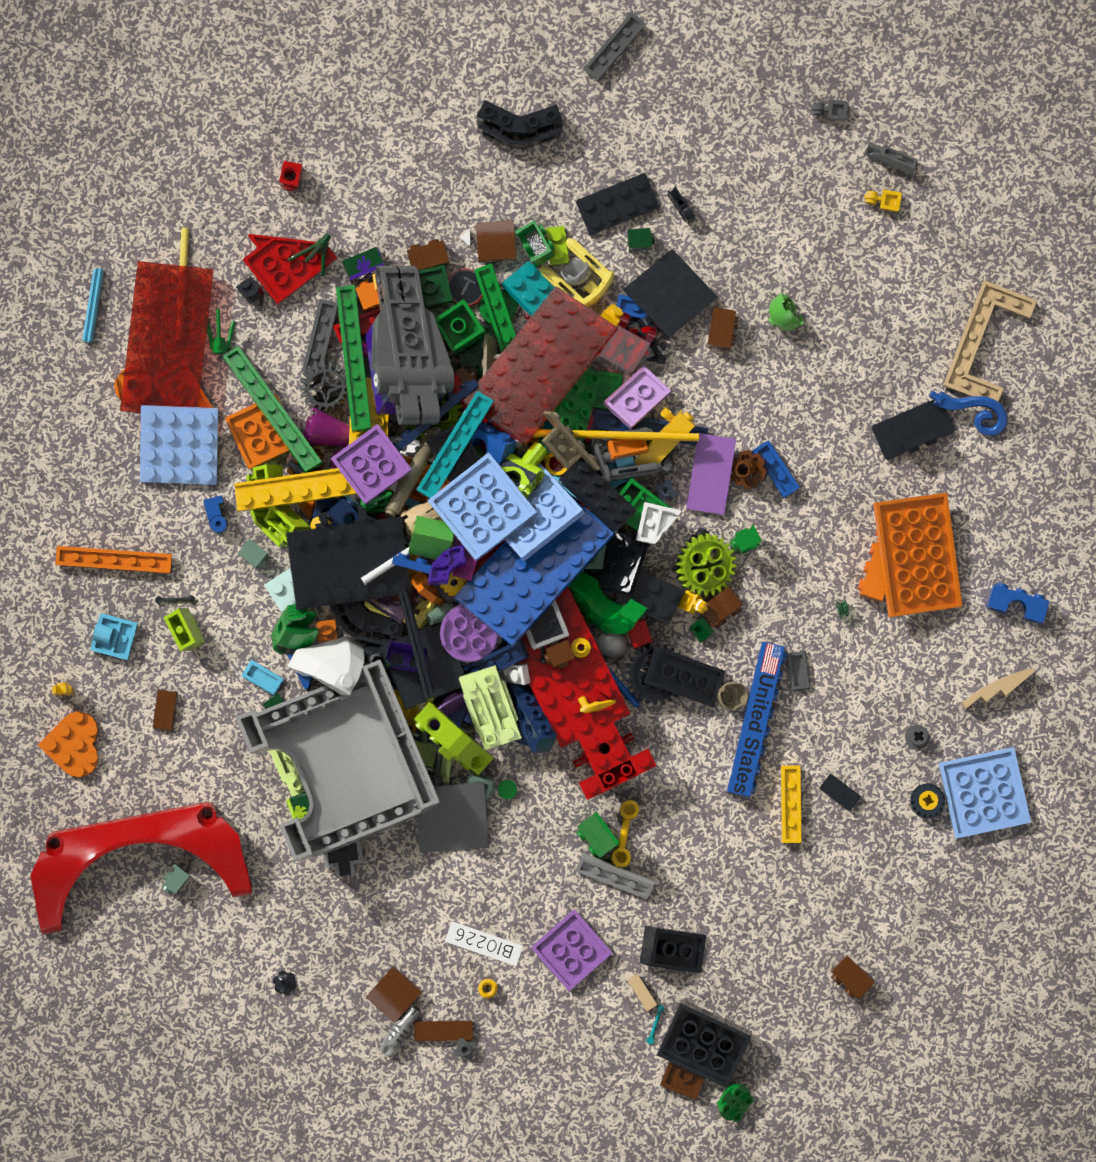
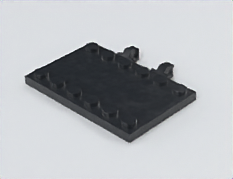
M358 507V520H354V523L333 526V523L328 524L327 512L318 513L319 523L315 524V528L285 532L296 610L399 595V592L405 590L409 591L410 594L408 568L403 566H393L366 585L361 579L393 558V555H397L398 552L400 553L406 549L401 516L372 520L371 516L366 515L365 507Z

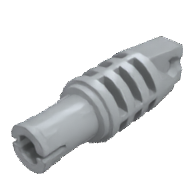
M410 1006L401 1021H396L388 1032L379 1050L390 1057L410 1033V1026L420 1013Z

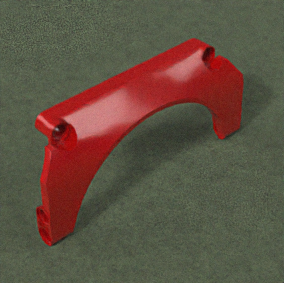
M211 802L197 803L51 832L46 840L47 852L42 851L30 874L42 935L62 931L64 904L70 889L81 873L99 857L117 848L131 844L161 843L189 851L208 863L218 873L233 898L252 894L246 859H244L239 833L223 817L217 818L216 807ZM204 809H210L213 812V814L210 816H205L202 813V811ZM56 838L60 841V844L54 846L50 843V840Z

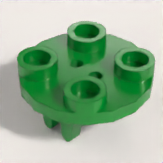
M729 1084L716 1103L718 1104V1112L725 1120L738 1122L753 1103L754 1098L745 1085L734 1084L731 1086Z

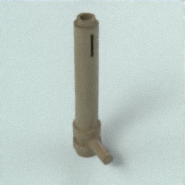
M432 425L426 430L425 438L421 439L419 448L409 464L412 472L400 480L385 507V515L389 518L398 517L433 455L426 441L443 432L441 428Z

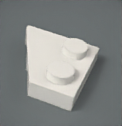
M645 502L636 541L655 545L680 515L681 510Z

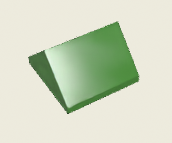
M416 515L408 553L436 560L444 551L450 549L453 532L443 521Z

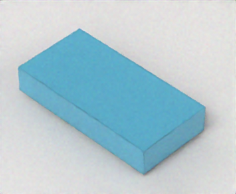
M253 660L249 662L242 674V677L274 696L284 681L283 678Z

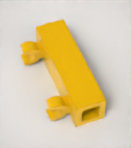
M667 407L661 411V415L669 423L659 433H689L695 426L693 421L695 418L687 411L684 413L680 410L676 415ZM651 440L648 444V453L639 454L634 458L635 465L653 462L660 463L680 441Z

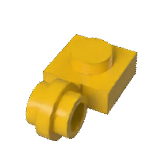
M883 189L882 195L878 196V192L867 191L864 199L865 203L876 205L877 201H880L879 209L899 212L902 193Z
M686 590L677 607L693 615L695 611L703 614L708 610V603L703 601L701 596Z

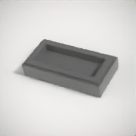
M806 651L787 653L791 691L810 689Z

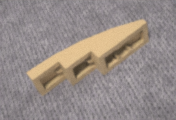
M1031 668L998 679L973 693L961 702L960 705L965 710L979 698L983 703H986L998 692L1005 697L1034 673L1035 670Z

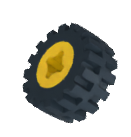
M926 783L919 785L913 790L910 796V805L916 815L922 818H932L940 814L944 809L946 799L941 788L935 784Z

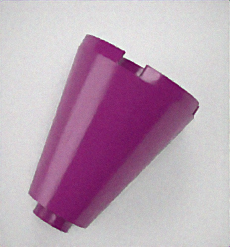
M312 407L310 412H313L312 417L308 416L303 434L310 446H348L350 425Z

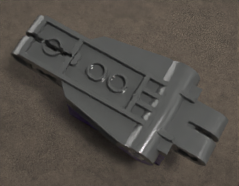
M377 266L375 280L380 313L365 335L377 415L397 414L399 425H417L418 423L420 425L438 424L440 420L439 402L445 394H450L453 391L454 372L433 313L424 307L419 271L416 266Z

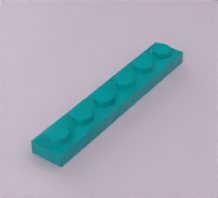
M478 391L475 393L418 486V492L431 498L440 491L494 403V400Z

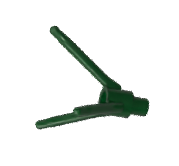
M325 233L322 238H319L317 243L288 258V261L290 262L312 251L305 259V262H309L316 253L322 255L321 276H325L326 248L329 246L328 242L331 236Z

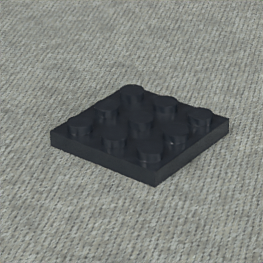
M616 532L606 544L603 568L584 569L583 572L597 579L600 588L632 595L649 543L636 541L637 536Z

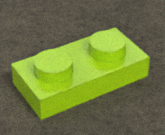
M564 226L545 228L547 241L551 240L555 248L552 251L555 257L549 259L550 266L569 264Z

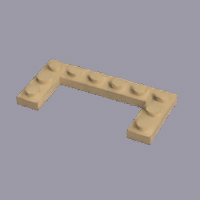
M983 280L943 386L969 397L984 396L999 402L1004 388L969 375V370L994 306L1030 319L1037 300Z

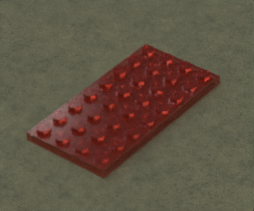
M143 261L137 262L120 412L141 414L142 405L198 407L214 269Z
M555 286L477 383L478 386L464 399V404L468 406L477 391L494 400L484 418L526 446L547 419L542 413L544 411H554L617 332V327Z

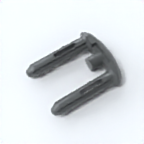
M644 427L621 432H653V430ZM592 438V455L597 459V464L600 467L597 473L609 484L611 481L657 474L662 470V465L656 462L609 470L606 464L614 463V460L611 459L609 452H603L602 446H606V442L612 439Z

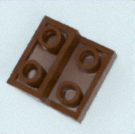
M513 220L476 223L479 263L516 260Z
M393 966L366 998L395 1023L422 991Z

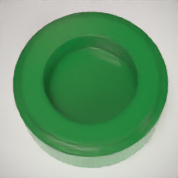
M504 780L498 786V793L503 799H511L517 793V786L511 780Z

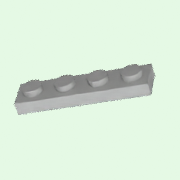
M582 853L575 871L645 899H648L655 882L652 879Z

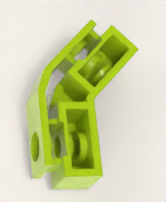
M265 464L253 467V475H246L247 481L281 477L283 476L282 465ZM289 505L250 510L254 523L278 547H287L285 532L310 529V526Z
M429 702L415 717L414 720L417 722L415 725L422 732L426 730L431 735L429 738L434 743L443 745L438 752L449 761L454 759L458 762L460 760V764L469 771L471 769L479 775L494 759L484 747L459 728L432 702ZM433 719L440 722L438 730H433L430 727V722Z

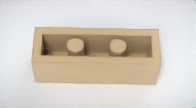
M638 974L627 980L646 1011L657 1005Z

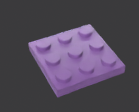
M378 424L331 458L365 505L412 472L410 466Z
M575 909L531 947L568 991L574 988L612 954V951Z

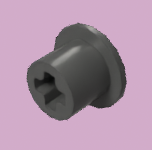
M921 725L911 726L905 733L907 745L916 750L927 746L930 739L928 730Z

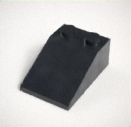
M645 925L639 964L701 973L707 935Z

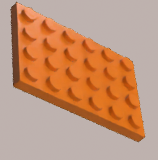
M947 493L874 502L888 617L963 607Z

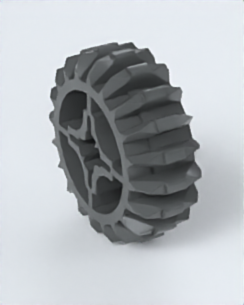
M322 360V366L314 362L316 368L313 369L311 366H308L310 373L304 371L303 375L306 379L300 378V382L305 384L299 386V389L304 391L301 393V397H307L304 402L306 404L311 402L310 408L318 405V410L321 411L322 407H324L325 412H328V407L331 406L334 411L336 410V403L338 406H342L341 399L347 401V397L343 395L348 394L346 389L347 383L345 382L346 375H344L345 369L343 368L338 371L340 369L339 364H336L333 368L332 361H329L328 366H326L325 360ZM327 372L335 374L340 379V382L330 381ZM321 373L320 380L310 384L313 377ZM324 378H325L327 384L330 385V386H327L326 394H325L323 388H322V387L320 388V386H323V385H324V384H323V383H324ZM337 388H340L338 394L332 399H329V394L332 391L337 390ZM310 390L321 392L323 400L315 398L310 393Z

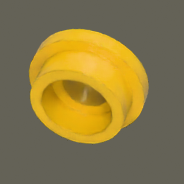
M583 638L574 640L571 645L573 654L579 658L586 657L591 649L590 643ZM579 644L584 645L585 649L583 651L577 649Z
M492 979L482 980L478 986L479 994L484 998L495 996L497 993L495 981ZM485 985H490L492 990L485 992Z

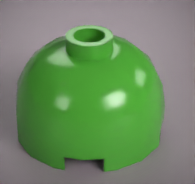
M783 292L776 296L769 305L770 317L768 320L774 328L777 326L783 331H791L803 325L804 319L802 314L800 316L797 315L796 304L787 294L784 295Z

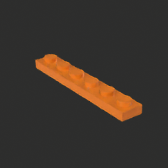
M57 546L55 565L171 574L172 554Z

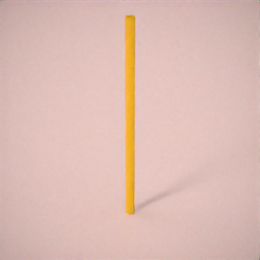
M526 429L525 437H546L552 430ZM572 430L574 438L699 441V434Z

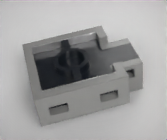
M556 601L526 632L533 651L552 642L569 637Z
M361 840L323 854L325 868L335 867L336 877L355 875V865L364 864Z

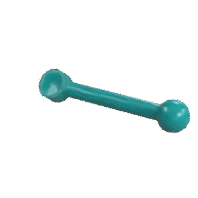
M663 1005L657 1006L658 1012L650 1036L646 1040L648 1044L654 1042L655 1030L661 1012L664 1011Z

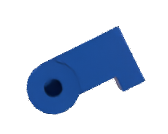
M220 495L203 500L211 529L216 533L225 532L228 525L220 509V505L225 504L223 496Z

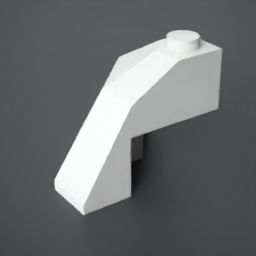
M344 636L297 649L287 667L302 676L313 677L341 695H350L360 677L364 664V646L349 636Z

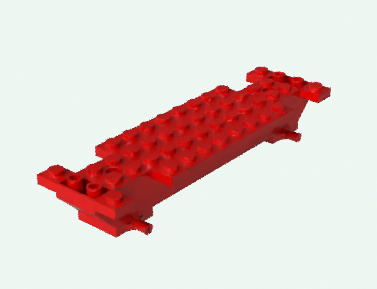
M505 540L501 541L477 561L474 574L498 550ZM567 587L555 600L569 633V637L559 640V643L568 640L571 647L574 640L578 638L586 639L591 647L589 654L583 658L574 655L575 660L568 662L569 666L560 670L557 667L553 669L552 665L548 666L547 663H540V648L533 651L525 633L521 639L529 657L518 663L527 664L529 685L556 734L560 748L578 741L582 750V757L572 762L576 764L574 765L575 768L587 764L594 774L578 783L586 800H589L657 765L649 749L630 757L624 744L634 740V737L626 739L632 736L631 732L620 737L614 722L631 713ZM579 644L577 646V649L579 651H583L585 647L584 645ZM548 645L544 646L545 654H547L546 649L549 648ZM609 686L612 698H608L596 689ZM585 696L589 704L607 700H616V703L595 712L585 713L580 712L582 707L578 699ZM603 743L610 747V751L607 754H602L599 751V746Z

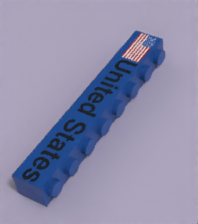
M763 641L761 643L728 783V793L750 797L751 794L755 793L757 783H754L755 775L759 776L761 764H758L759 756L763 757L765 745H762L763 739L768 737L770 727L767 726L768 719H772L774 708L771 705L773 700L776 701L779 689H775L777 681L781 682L783 671L780 670L781 663H785L787 657L784 646Z

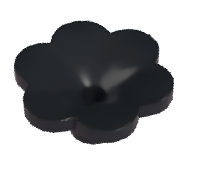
M280 971L278 976L273 978L275 991L289 995L291 990L297 987V983L294 981L295 975L286 971Z

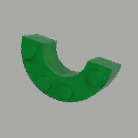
M581 572L570 585V592L584 620L588 624H593L601 629L604 633H628L647 611L645 606L632 599L625 605L612 602L601 592L598 580L584 572Z

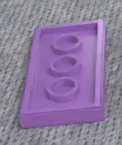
M698 433L699 441L696 444L686 509L724 515L736 439Z

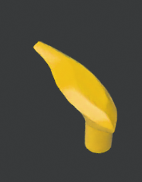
M585 696L578 699L582 707L580 712L585 713L595 712L616 703V700H607L589 704Z

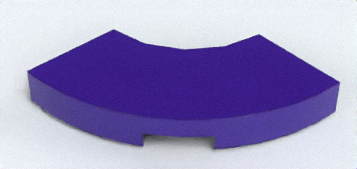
M463 545L444 551L434 561L430 569L428 585L448 584L451 572L458 567L466 565Z

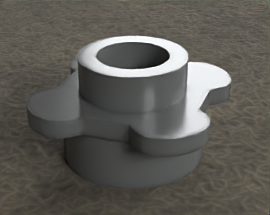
M460 1038L457 1041L458 1047L454 1054L457 1057L462 1056L466 1060H471L476 1044L473 1041L469 1042L464 1038Z

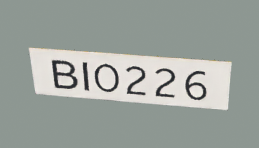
M453 921L445 942L515 966L523 948L522 945Z

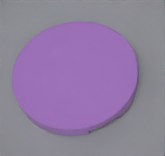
M462 605L456 606L446 614L440 628L441 642L446 651L453 658L464 662L481 660L495 648L498 640V635Z

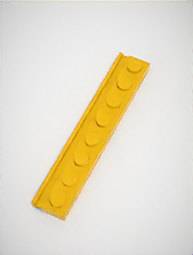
M338 468L234 483L238 512L357 495Z

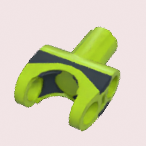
M537 442L532 444L522 458L509 454L500 466L511 481L520 480L518 489L525 498L538 487L545 474V471L537 466L547 455L548 451Z

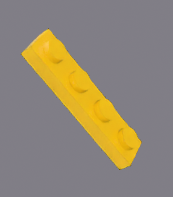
M800 765L781 766V843H801Z

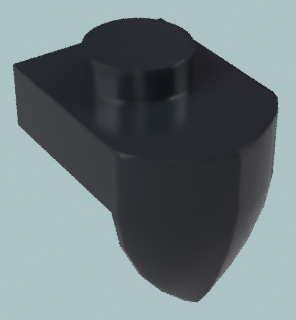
M251 276L236 286V289L249 304L253 306L263 305V290Z

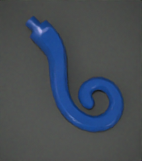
M933 390L929 395L934 400V405L945 410L955 411L985 406L995 411L998 421L993 427H985L982 423L984 419H992V412L983 410L975 416V428L983 435L995 436L1001 433L1007 426V412L1003 405L993 398L984 396L954 398L942 391L936 393Z

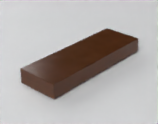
M472 1020L414 1022V1041H454L460 1038L473 1040Z

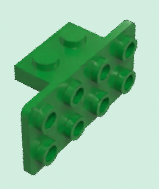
M571 360L567 375L554 379L546 411L556 412L562 419L560 422L571 430L587 431L601 379L600 373L577 360ZM575 438V439H576V440H580L581 442H583L585 438Z

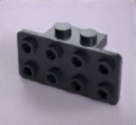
M931 400L874 424L872 431L884 459L890 460L907 452L909 454L915 453L920 450L919 447L925 444L927 447L937 443V439L953 433L955 428L947 410L934 405V400Z

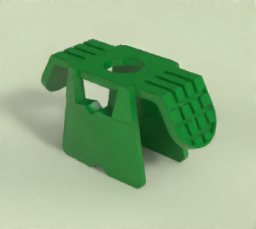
M295 604L287 605L271 634L273 650L283 655L286 653V648L297 650L311 646L319 631L316 628H309L308 625L314 621L316 613L308 612L307 608L296 610Z

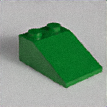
M597 812L577 826L579 830L576 832L582 841L586 840L589 843L588 850L593 857L598 856L601 858L619 845L618 840Z

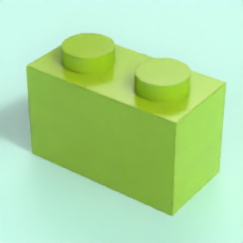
M178 608L163 617L180 651H191L205 642L189 608Z

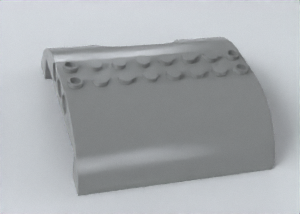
M381 660L362 667L360 677L350 695H341L325 685L255 713L252 710L236 717L249 752L251 754L274 750L284 752L293 761L305 789L310 805L307 814L300 820L297 817L279 825L294 861L314 858L343 848L406 822L440 803Z

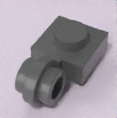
M829 99L828 107H824V103L814 102L813 106H811L812 115L823 116L824 112H827V120H847L848 101Z

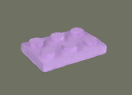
M642 366L609 396L603 405L631 430L671 393V390L645 366Z

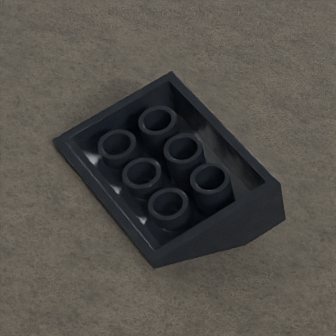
M681 999L656 1055L728 1088L751 1039L752 1031Z

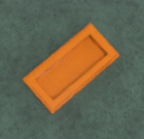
M612 439L606 442L612 460L644 454L649 451L646 440Z

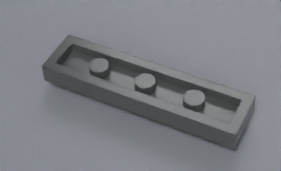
M631 12L586 64L583 71L598 82L642 31L646 23Z
M324 299L319 300L302 373L304 371L310 373L308 366L315 369L314 362L322 366L321 362L326 358L338 309L337 302Z

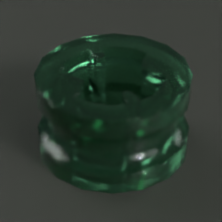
M843 600L841 603L836 601L839 618H842L843 615L848 617L849 610L846 600Z

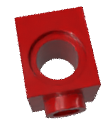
M283 161L279 184L283 187V190L291 192L294 189L299 190L303 172L302 164ZM289 173L296 175L293 181L286 180V176Z
M639 620L634 628L628 632L633 649L652 643L646 621Z

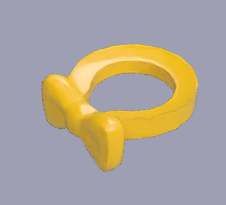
M552 453L547 454L543 458L546 470L554 476L563 475L567 469L563 468L559 472L551 470L549 462L550 458L554 457Z

